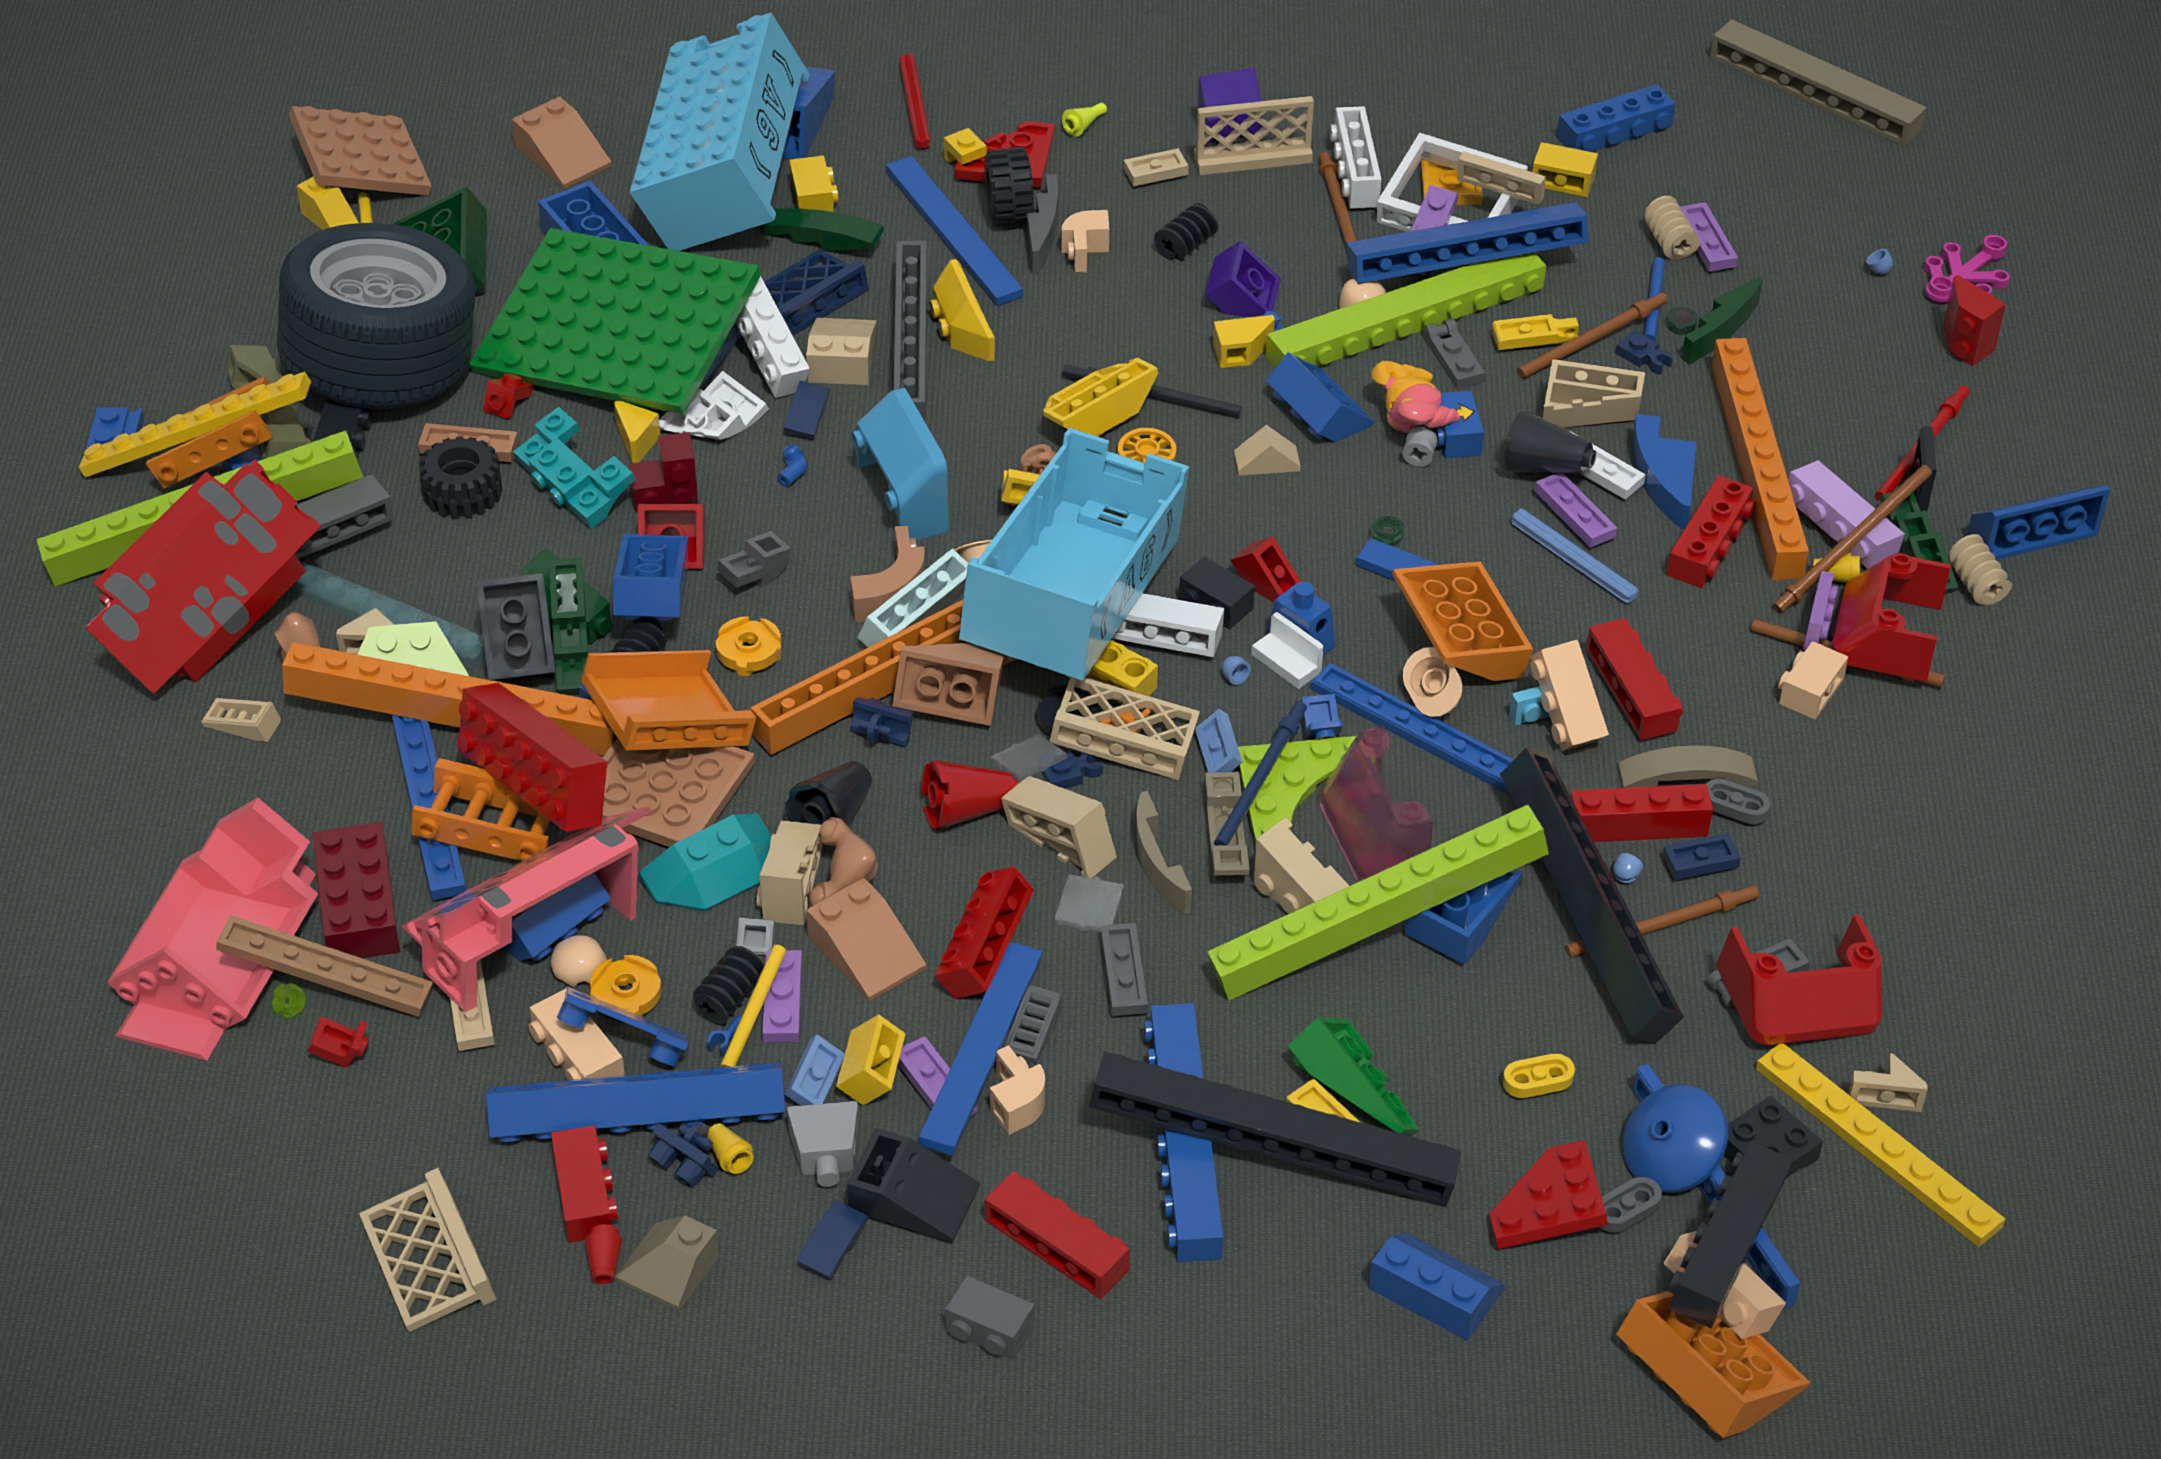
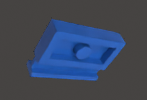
M97 407L86 449L97 443L102 445L111 442L121 434L130 435L140 431L144 419L142 408H137V411H129L128 408Z

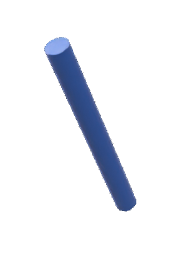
M1660 257L1653 260L1649 299L1662 292L1665 260ZM1660 307L1651 311L1650 316L1646 317L1644 335L1656 341Z

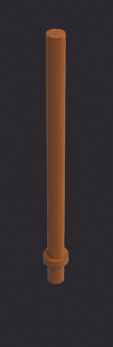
M1323 152L1319 155L1321 163L1319 169L1321 175L1325 176L1345 244L1357 241L1336 175L1338 171L1337 165L1332 161L1328 152Z
M1922 465L1794 585L1789 584L1785 588V593L1773 603L1775 609L1783 613L1794 602H1800L1803 599L1802 594L1820 579L1821 571L1827 572L1931 476V469L1927 465Z

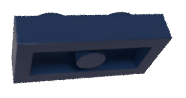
M1729 833L1666 845L1663 848L1662 854L1674 880L1738 868L1741 857Z

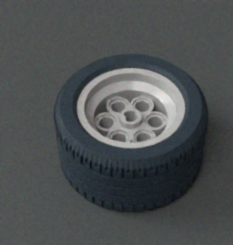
M354 223L319 231L295 246L285 257L280 269L277 349L281 362L290 374L297 375L306 372L311 380L308 390L325 399L344 405L369 409H394L418 405L437 398L462 379L470 363L476 290L473 273L466 261L452 247L440 239L416 229L384 223Z

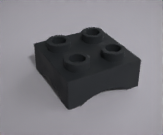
M1771 1095L1727 1124L1728 1141L1723 1157L1729 1158L1734 1161L1738 1152L1745 1154L1751 1141L1793 1159L1786 1178L1802 1167L1809 1166L1819 1159L1823 1141Z

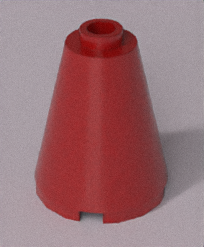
M939 760L930 761L931 763H926L924 766L921 782V794L928 795L929 806H923L924 814L932 828L942 829L1004 809L1001 798L1019 784L1016 778L1013 779L1010 772Z

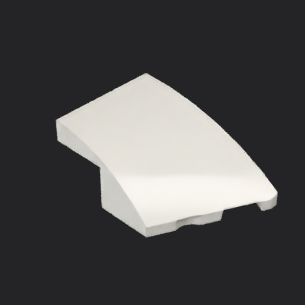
M722 371L704 391L700 388L697 389L684 415L667 411L659 420L660 430L677 433L690 432V435L720 440L745 430L760 419L769 408L764 401Z

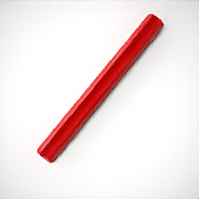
M911 53L908 55L902 54L899 57L915 147L919 150L922 148L928 149L931 146L930 134L915 57Z

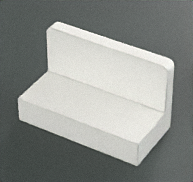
M1276 612L1271 616L1270 633L1252 645L1251 655L1299 689L1322 671L1323 645L1280 613Z

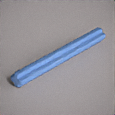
M1520 508L1517 512H1514L1512 524L1626 604H1630L1637 598L1639 590L1629 581L1525 509Z

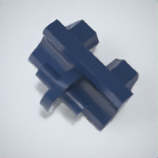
M857 697L854 700L851 731L867 735V740L873 743L881 739L904 747L908 745L913 720L912 710L886 706L882 701L874 698L866 700Z
M696 1122L691 1127L682 1124L678 1132L684 1136V1139L658 1124L652 1132L656 1136L657 1141L648 1154L655 1164L667 1170L677 1155L684 1160L674 1174L692 1188L702 1179L705 1173L712 1178L715 1176L719 1168L710 1162L711 1158L707 1154L699 1150L703 1148L709 1151L713 1146V1142L707 1138L709 1127L706 1124Z

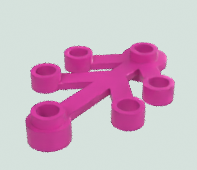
M1998 235L1986 236L1983 240L1981 252L1963 266L1960 258V245L1953 242L1944 244L1942 258L1948 261L1951 275L1949 277L1943 276L1942 268L1944 262L1940 257H1927L1924 271L1930 274L1931 280L1926 285V295L1938 303L1948 302L1953 278L1956 275L1971 283H1979L1976 286L1990 295L1992 294V287L2005 289L2010 279L2007 271L1977 270L1989 261L1997 262L2004 257L2007 241Z

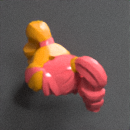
M1381 361L1372 369V379L1387 391L1386 419L1393 429L1402 433H1408L1412 428L1420 427L1423 424L1428 428H1434L1459 421L1460 415L1456 409L1440 406L1441 392L1430 383L1433 375L1428 371L1392 361Z

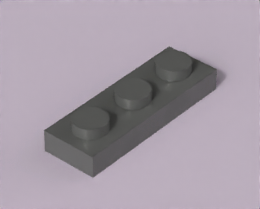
M1136 923L1101 925V941L1112 1016L1148 1013V1001Z

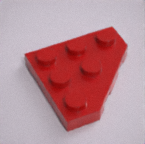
M1026 121L1017 125L1016 131L1007 135L1001 132L984 140V144L987 146V151L1023 147L1029 156L1033 186L1042 187L1055 135V124ZM985 156L963 165L957 160L955 178L969 181H985Z
M1585 1140L1548 1148L1490 1212L1498 1249L1608 1225L1607 1214Z

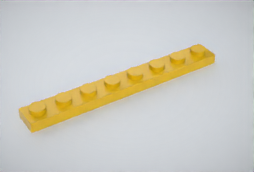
M306 372L297 375L288 374L281 377L277 382L269 385H257L249 392L241 395L232 394L222 402L211 406L210 404H204L194 412L186 415L177 414L161 424H149L136 433L130 435L121 434L111 442L102 445L100 443L91 445L85 450L79 469L84 477H88L197 438L256 410L258 415L303 400L306 398L311 380Z
M1784 1043L1778 1044L1757 1061L1756 1070L1977 1247H1980L2003 1228L2005 1222L2003 1216Z

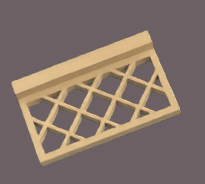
M1307 96L1198 108L1194 160L1199 175L1313 163V152L1311 149L1313 97ZM1306 107L1305 112L1297 119L1289 114L1295 108ZM1275 110L1278 113L1269 122L1261 117L1267 111ZM1246 113L1249 115L1240 125L1233 121L1238 114ZM1217 116L1221 119L1212 128L1205 124V118ZM1285 118L1291 124L1281 132L1275 126ZM1257 121L1263 127L1252 135L1246 129ZM1228 124L1235 130L1224 138L1218 132ZM1297 128L1304 132L1302 137H1288ZM1269 131L1277 136L1273 140H1260ZM1241 134L1248 139L1245 143L1232 144ZM1212 137L1220 142L1217 146L1204 147V144Z
M1070 678L1061 706L1054 720L1049 742L1179 780L1200 711L1085 678L1082 681ZM1077 687L1087 690L1091 693V696L1080 699L1074 689ZM1111 698L1118 699L1124 705L1112 708L1107 700ZM1098 703L1104 710L1103 712L1092 714L1087 706ZM1144 707L1152 709L1156 714L1145 718L1139 709ZM1078 709L1080 713L1083 715V717L1070 714L1067 712H1071ZM1130 712L1136 721L1125 724L1119 715ZM1179 717L1190 722L1189 724L1177 727L1171 719ZM1110 718L1115 726L1101 723V721ZM1163 722L1168 730L1157 734L1151 725ZM1142 728L1148 736L1132 731ZM1175 738L1181 746L1166 742L1165 740Z
M439 1168L425 1173L427 1182L359 1213L409 1332L480 1299L484 1306L497 1299ZM425 1196L427 1197L428 1203L422 1214L408 1211L412 1202ZM384 1215L394 1216L387 1231L374 1228L371 1222ZM403 1219L418 1222L411 1236L396 1233ZM426 1225L440 1228L434 1242L419 1239ZM392 1241L406 1244L399 1259L385 1255ZM415 1247L430 1250L422 1265L408 1261ZM438 1253L452 1256L446 1271L431 1267ZM403 1269L418 1273L411 1287L397 1284ZM427 1275L441 1278L435 1293L420 1290ZM450 1281L464 1284L467 1290L453 1298L443 1296ZM415 1298L430 1301L425 1311L411 1317L409 1309Z

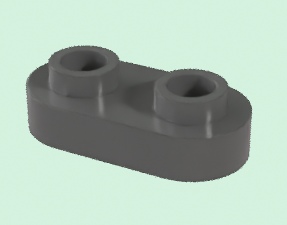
M1713 779L1706 783L1713 812L1748 824H1759L1767 819L1770 800L1764 793L1725 779Z
M1636 1177L1603 1195L1602 1200L1607 1214L1608 1225L1600 1226V1228L1612 1233L1621 1232L1655 1213L1660 1206L1662 1196L1658 1183L1647 1177ZM1638 1199L1645 1200L1646 1202H1639Z

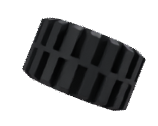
M1023 147L988 150L984 166L986 194L991 219L995 225L1027 222V213H1034V190L1030 160L1026 150Z
M463 436L451 440L447 438L442 443L436 442L431 445V449L426 450L423 453V458H420L419 473L422 493L426 505H429L433 512L439 511V515L444 517L451 515L452 518H459V516L469 518L473 514L477 513L480 515L484 513L486 508L491 509L495 505L494 501H499L501 497L500 492H502L499 458L495 449L492 446H488L487 442L483 440L477 441L473 437L465 439Z

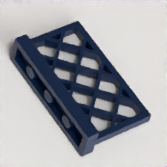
M820 249L764 282L768 291L781 290V292H773L770 295L774 302H779L776 306L792 335L814 323L816 318L824 317L869 290L865 265L856 260L851 264H847ZM818 262H822V263L826 264V265H821V266H813V265L817 264ZM825 275L824 277L809 278V276ZM804 276L803 279H791L793 277ZM802 288V290L787 291V289Z

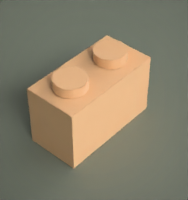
M1812 641L1805 652L1800 651L1797 654L1791 672L1785 671L1778 685V689L1782 690L1779 704L1816 720L1844 680L1848 656Z

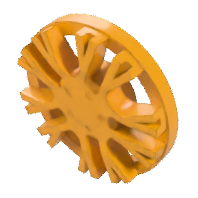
M1154 428L1132 430L1126 433L1118 443V455L1143 463L1146 462V456L1149 453L1174 461L1176 457V444L1173 438L1167 433ZM1150 435V438L1141 439L1140 436ZM1168 445H1169L1170 448H1171V449H1161V448H1164V447H1166V446H1168Z

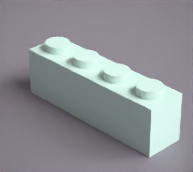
M952 548L866 618L857 638L867 647H870L941 611L965 591L968 562Z

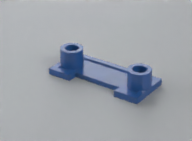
M567 987L564 1001L557 1015L559 1020L583 1029L590 1013L599 1011L656 1035L649 1056L675 1067L682 1051L686 1050L688 1046L687 1035Z

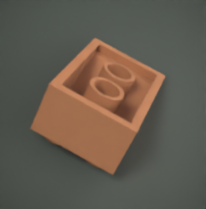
M561 97L550 100L512 119L515 147L563 189L612 167V161L578 112Z
M972 643L902 646L892 706L991 726L997 705L1005 655Z
M865 878L806 909L808 938L869 1002L927 969V964L886 900Z

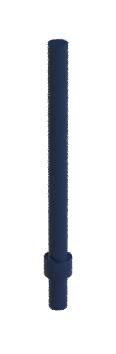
M1296 701L1288 716L1281 719L1276 728L1277 734L1216 837L1214 841L1215 846L1228 845L1287 742L1293 740L1300 728L1299 722L1307 710L1305 703Z

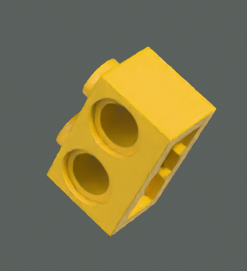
M1110 640L1085 678L1150 696L1157 689L1158 665L1150 659L1127 649L1122 644ZM1111 698L1116 702L1124 705L1121 700Z

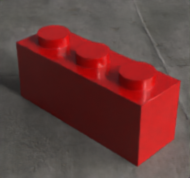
M595 1125L551 1132L568 1243L585 1241V1237L589 1235L591 1227L596 1225H612L611 1221L618 1220L615 1197L608 1198L606 1192L613 1190L610 1168H602V1162L608 1161L605 1139H597Z

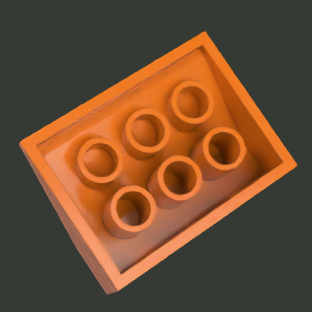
M1481 561L1393 569V577L1443 663L1492 681L1523 678L1533 652V647Z
M1668 1291L1636 1300L1616 1334L1627 1344L1630 1352L1639 1356L1653 1370L1658 1379L1666 1382L1680 1396L1681 1401L1685 1405L1693 1408L1707 1422L1708 1427L1723 1438L1746 1431L1807 1389L1811 1383L1760 1334L1741 1339L1719 1316L1711 1329L1669 1310L1674 1294Z

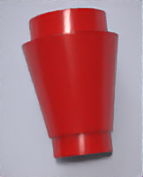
M612 1225L593 1226L589 1229V1235L585 1237L592 1281L597 1284H609L614 1281L623 1239L619 1235L618 1228Z

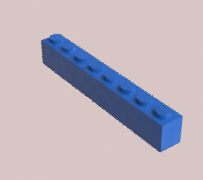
M1574 202L1346 243L1348 271L1359 284L1588 243V214Z
M1194 1003L1151 1006V1018L1144 1021L1145 1042H1152V1048L1147 1049L1148 1063L1184 1074L1195 1075L1203 1079ZM1162 1128V1135H1157L1158 1157H1165L1166 1164L1160 1166L1162 1187L1169 1188V1194L1164 1195L1165 1217H1172L1173 1225H1167L1169 1248L1175 1247L1177 1262L1222 1260L1223 1231L1212 1143L1209 1140Z
M781 1062L488 1087L486 1092L490 1138L498 1137L500 1142L517 1141L521 1139V1135L535 1134L538 1139L552 1138L551 1132L593 1125L596 1128L609 1127L610 1132H626L632 1129L631 1125L646 1124L647 1129H655L658 1124L666 1128L668 1127V1122L683 1121V1124L692 1126L696 1122L705 1123V1119L719 1118L721 1123H733L741 1121V1116L756 1115V1119L768 1120L777 1118L778 1113L785 1112Z

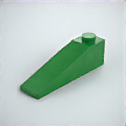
M1317 1017L1288 1045L1294 1053V1062L1301 1070L1309 1073L1396 1133L1415 1134L1419 1130L1401 1098L1396 1093L1387 1090L1385 1084L1389 1078L1384 1070L1377 1069L1372 1065L1369 1059L1374 1056V1053L1348 1018Z

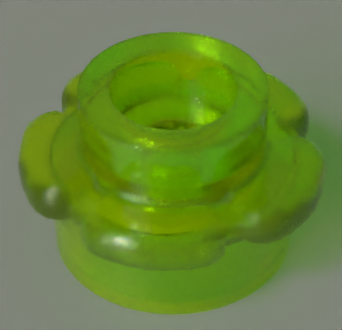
M288 983L287 985L280 984L273 991L274 997L271 1000V1006L274 1012L280 1013L283 1018H292L305 1007V993L293 983ZM286 997L289 998V1003H288V1004L285 1003V998H286Z

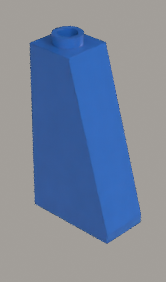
M814 67L806 68L810 74L807 82L800 81L782 158H806L834 99L835 71Z

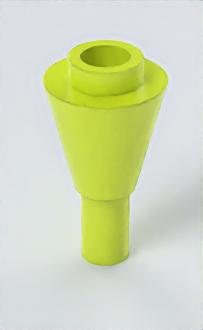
M1099 103L1093 107L1068 109L1062 115L1063 127L1068 134L1078 137L1097 117L1107 112V107L1104 103Z

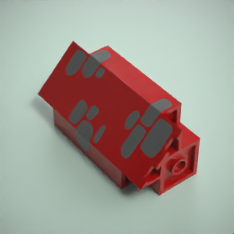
M256 460L249 465L246 463L225 484H222L205 472L93 583L101 594L98 600L105 608L85 628L153 694L174 674L179 678L185 675L196 683L306 572L294 553L321 525L313 517L300 510L296 505L298 502L279 483L275 484L265 473L264 468Z

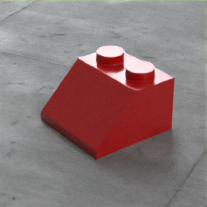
M1959 275L1953 278L1943 324L1948 352L1974 366L1995 351L2006 304Z
M638 504V534L688 536V569H703L706 539V505Z

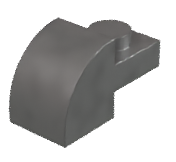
M770 531L747 539L744 551L719 559L717 571L736 588L750 582H754L762 588L774 581L783 571L789 560L791 548L775 533Z

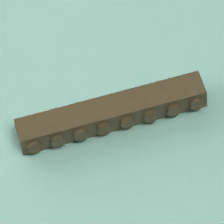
M1731 19L1713 35L1711 59L1904 147L1923 129L1927 107Z

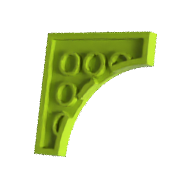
M1361 735L1287 742L1247 811L1255 849L1257 838L1286 817L1291 823L1293 822V816L1298 805L1302 804L1316 790L1317 784L1334 774L1339 767V762L1344 753L1353 752L1364 759L1360 770L1373 769L1374 756L1369 736ZM1271 744L1238 747L1243 762L1238 766L1243 791Z

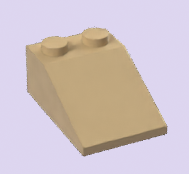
M816 318L809 334L806 361L810 368L807 376L808 383L869 385L877 320Z

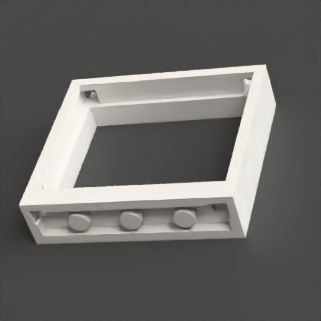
M1419 133L1377 201V222L1406 232L1411 231L1421 206L1400 200L1398 197L1421 159L1458 170V158L1464 151L1526 171L1528 166ZM1501 194L1488 218L1511 214L1519 199ZM1451 216L1448 225L1467 222V220Z

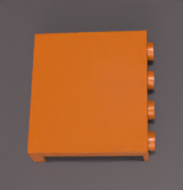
M710 650L588 653L581 682L626 751L749 746L756 716L751 710L735 711L707 671L711 657Z

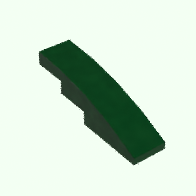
M803 208L774 209L776 212L775 220L761 225L765 236L790 234L794 243L819 242L823 251L873 248L885 230L881 224L855 216Z
M1757 277L1714 299L1712 311L1699 317L1698 329L1685 335L1681 359L1690 365L1711 353L1715 348L1716 339H1729L1747 321L1758 305L1763 280Z
M1913 491L1886 516L1890 522L1905 534L1900 547L1901 553L1907 554L1910 557L1950 564L1940 533L1933 532L1926 510L1920 511ZM1892 493L1883 494L1880 502L1885 501ZM1952 568L1950 569L1945 592L1958 589Z
M582 558L549 560L557 693L576 695L580 694L579 686L583 684L581 680L589 653Z

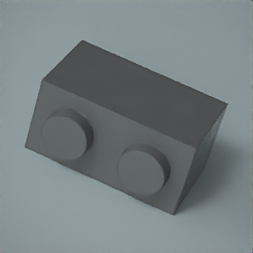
M966 1276L945 1309L946 1332L951 1333L958 1340L970 1341L982 1346L991 1354L1003 1355L1014 1360L1035 1326V1304Z

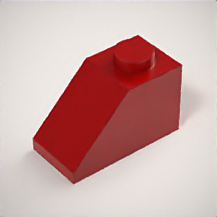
M1273 536L1250 543L1230 560L1240 577L1253 584L1256 593L1273 603L1280 595L1301 582Z

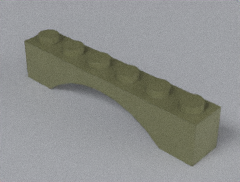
M230 345L226 373L233 388L238 389L263 376H266L271 384L277 382L282 377V374H278L276 360L271 357L267 346ZM289 404L266 413L269 420L265 424L273 436L271 439L260 443L259 454L262 460L310 443V439L305 437L303 423L299 422L295 406Z

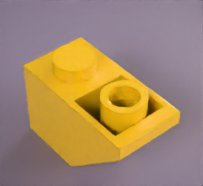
M1274 315L1214 321L1213 346L1220 368L1251 365L1266 350L1267 334L1274 332Z

